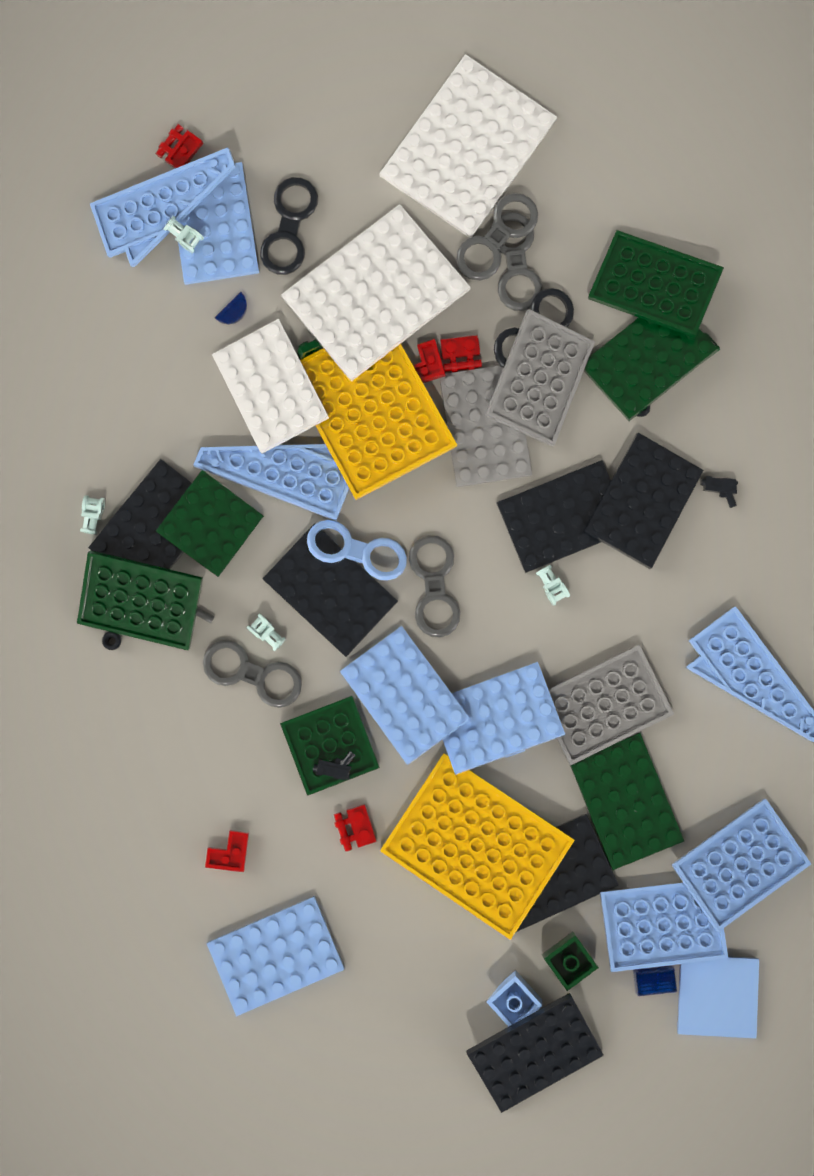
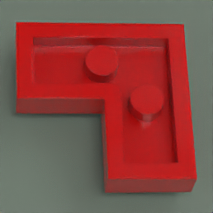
M435 339L417 344L422 362L413 366L422 383L446 376Z
M230 830L227 849L208 847L205 868L244 872L249 832Z

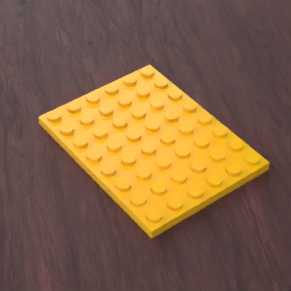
M401 344L353 381L349 380L324 348L300 360L329 416V419L317 424L316 428L355 500L457 447L456 441Z
M443 753L380 852L511 940L575 840L472 771L468 770L455 775L449 756Z

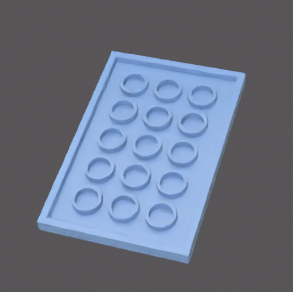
M242 162L235 163L236 168L180 222L183 226L188 225L204 237L194 248V253L188 252L178 242L185 285L259 273Z
M402 626L340 671L407 765L470 720L464 709Z
M538 662L452 693L470 720L445 737L443 742L454 773L457 775L564 736V729Z
M763 799L674 862L672 867L716 931H720L806 869L811 863L769 802Z
M683 882L600 892L611 972L728 959L724 928L716 931Z
M315 896L206 943L236 1016L345 969Z

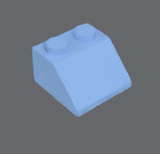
M516 970L498 986L486 1001L508 1027L542 1007L540 996Z

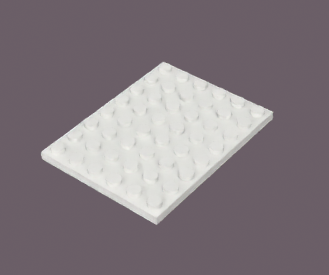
M465 54L379 175L461 233L471 238L476 234L553 126L557 116Z
M399 204L282 293L281 296L349 380L353 381L470 290V286Z

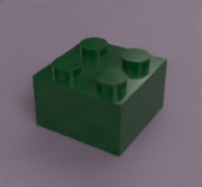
M573 931L541 954L566 991L599 968Z

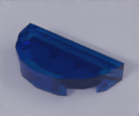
M240 292L215 317V320L227 325L240 321L247 310V302L243 293Z

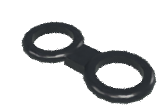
M291 177L278 185L274 193V205L277 212L282 216L277 232L270 234L261 246L260 257L263 265L277 275L293 273L301 266L305 258V248L302 241L297 237L301 220L307 219L312 215L318 205V194L315 187L308 180L301 177ZM301 186L309 192L310 203L304 211L294 213L283 207L281 198L287 188ZM280 239L291 241L297 248L295 261L285 267L273 264L268 257V250L271 244Z
M555 288L543 289L536 294L532 301L531 310L540 314V303L545 297H557L563 302L566 314L560 325L567 328L574 316V307L569 296ZM520 328L506 329L495 340V359L503 368L507 361L502 352L503 342L509 336H517Z

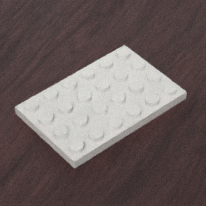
M279 319L212 354L262 454L329 419Z

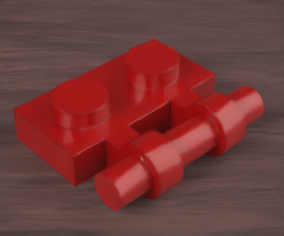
M179 124L170 130L169 136L164 142L160 143L159 149L155 153L159 158H162L165 153L168 154L165 161L175 169L188 164L203 145V141L188 130L184 135H181L180 133L184 128ZM175 140L178 141V143L172 149L170 146L173 144Z
M478 335L440 340L442 360L450 359V363L443 364L444 371H452L453 373L462 369L474 370L475 368L482 367L481 360L473 359V356L480 355ZM467 357L465 362L456 361V358Z
M365 804L346 810L348 818L343 819L341 812L334 814L336 821L334 824L339 830L341 837L339 840L341 845L344 846L345 852L352 850L350 842L355 840L358 848L377 842ZM351 824L354 834L348 836L345 825Z

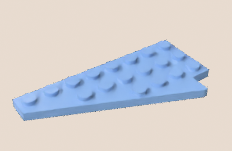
M227 147L90 203L107 256L111 258L126 252L131 267H135L170 233L163 228L173 215L180 223L236 168L230 149Z
M325 444L278 445L263 454L257 446L201 447L193 464L196 468L337 521L349 491L347 483Z
M736 606L688 640L699 655L698 658L686 666L688 670L800 736L814 742V710Z

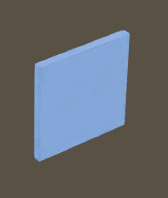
M728 956V959L680 964L677 1033L682 1035L756 1039L759 959Z

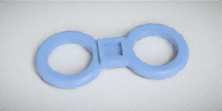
M320 521L312 526L307 536L309 551L315 558L328 563L338 562L344 558L362 563L365 570L378 580L388 581L396 579L403 573L406 567L407 556L398 542L390 538H378L370 543L352 539L349 530L337 521ZM322 529H334L343 536L344 547L340 552L326 554L319 550L315 543V536ZM380 546L393 549L399 559L397 568L390 572L377 570L370 560V553L373 549Z

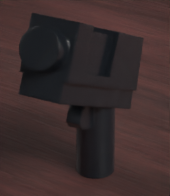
M712 476L701 478L700 485L704 486L703 491L720 493L719 497L726 498L730 508L737 506L733 496L737 494L738 481L736 479L712 478Z
M349 751L343 760L337 758L335 760L336 763L319 760L318 764H314L313 771L317 775H327L345 781L346 779L349 780V772L352 766L348 765L356 755Z

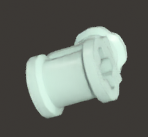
M173 215L163 229L176 236L175 240L184 249L194 253V248L204 237L188 225L183 226Z
M88 495L84 496L81 514L84 517V522L80 532L97 535V521L102 518L105 509V498L95 499L89 498Z
M549 565L536 572V575H539L542 579L545 594L554 606L557 601L564 597H570V594L560 578L556 579L551 570L552 566Z
M260 613L251 626L248 625L246 627L257 638L270 644L274 652L286 640L285 637L282 638L274 631L275 628Z

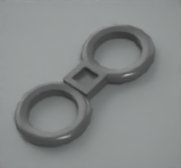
M518 193L506 195L498 201L494 208L493 218L495 225L485 236L468 238L461 244L457 251L456 260L458 268L464 276L479 281L490 278L501 265L502 256L500 248L510 237L520 238L534 230L538 222V210L531 198ZM521 202L526 205L531 215L528 225L518 230L507 227L501 218V212L507 204ZM476 244L487 246L493 253V264L488 270L483 272H474L465 264L464 254L468 248Z
M508 212L501 215L503 223L517 221L524 227L529 223L527 217L520 213ZM534 230L526 236V240L522 245L515 248L503 245L500 248V253L506 256L508 271L502 275L498 283V294L504 305L514 311L531 309L532 301L536 294L542 291L540 278L534 271L527 268L525 252L534 241ZM517 275L528 277L535 287L533 297L524 303L512 301L505 291L508 280Z
M428 535L416 541L409 553L411 569L417 576L424 579L426 596L419 601L416 607L415 619L423 633L431 637H444L452 633L460 622L461 612L458 603L453 597L445 593L443 578L450 572L454 564V553L452 547L445 539L439 536ZM429 543L441 546L447 556L444 567L434 573L422 570L416 560L419 549ZM442 600L451 607L453 617L451 623L446 628L441 630L432 629L424 622L423 610L430 601Z
M228 640L216 642L208 648L204 655V672L217 685L229 686L236 684L240 680L256 686L257 693L264 703L277 708L289 706L300 695L302 687L300 675L288 663L275 662L262 668L248 662V656L243 647L236 642ZM223 648L234 650L240 657V669L230 678L219 677L214 673L211 666L213 655ZM274 670H284L293 678V691L290 696L282 700L272 699L265 692V678Z

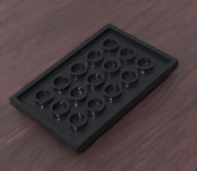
M638 432L584 532L646 568L652 569L704 470Z
M160 459L88 548L92 551L171 569L184 552L158 534L156 530L191 485V482Z
M602 460L496 503L525 573L601 543V541L585 533L584 530L611 482Z
M309 529L262 579L336 649L347 657L398 601L356 561L344 558L338 562L328 563L315 558L307 545ZM322 530L316 534L315 543L320 551L326 554H336L342 550Z
M586 813L556 827L575 841L516 932L595 897L600 892H606L619 886Z
M570 993L466 1050L469 1059L501 1113L604 1056Z

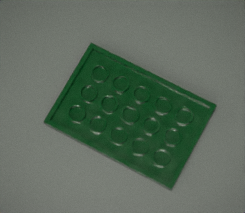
M616 230L589 293L588 300L696 338L724 267Z
M637 318L588 358L584 372L628 421H631L717 352L718 348L700 329L696 338L653 322Z
M90 550L87 554L77 624L189 651L203 577Z
M641 733L627 737L570 765L612 870L684 842Z

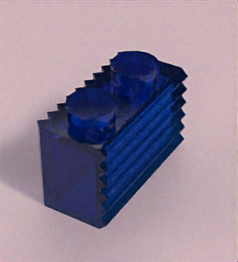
M672 965L633 970L635 993L637 996L677 992L675 969Z

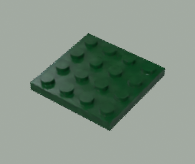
M201 470L157 528L156 532L215 576L219 577L264 516L204 470Z
M353 696L280 723L307 796L345 782V780L336 779L331 776L317 775L313 768L314 764L319 763V760L336 763L335 760L337 758L343 760L349 751L353 752L356 756L348 765L352 766L349 772L350 779L380 768Z

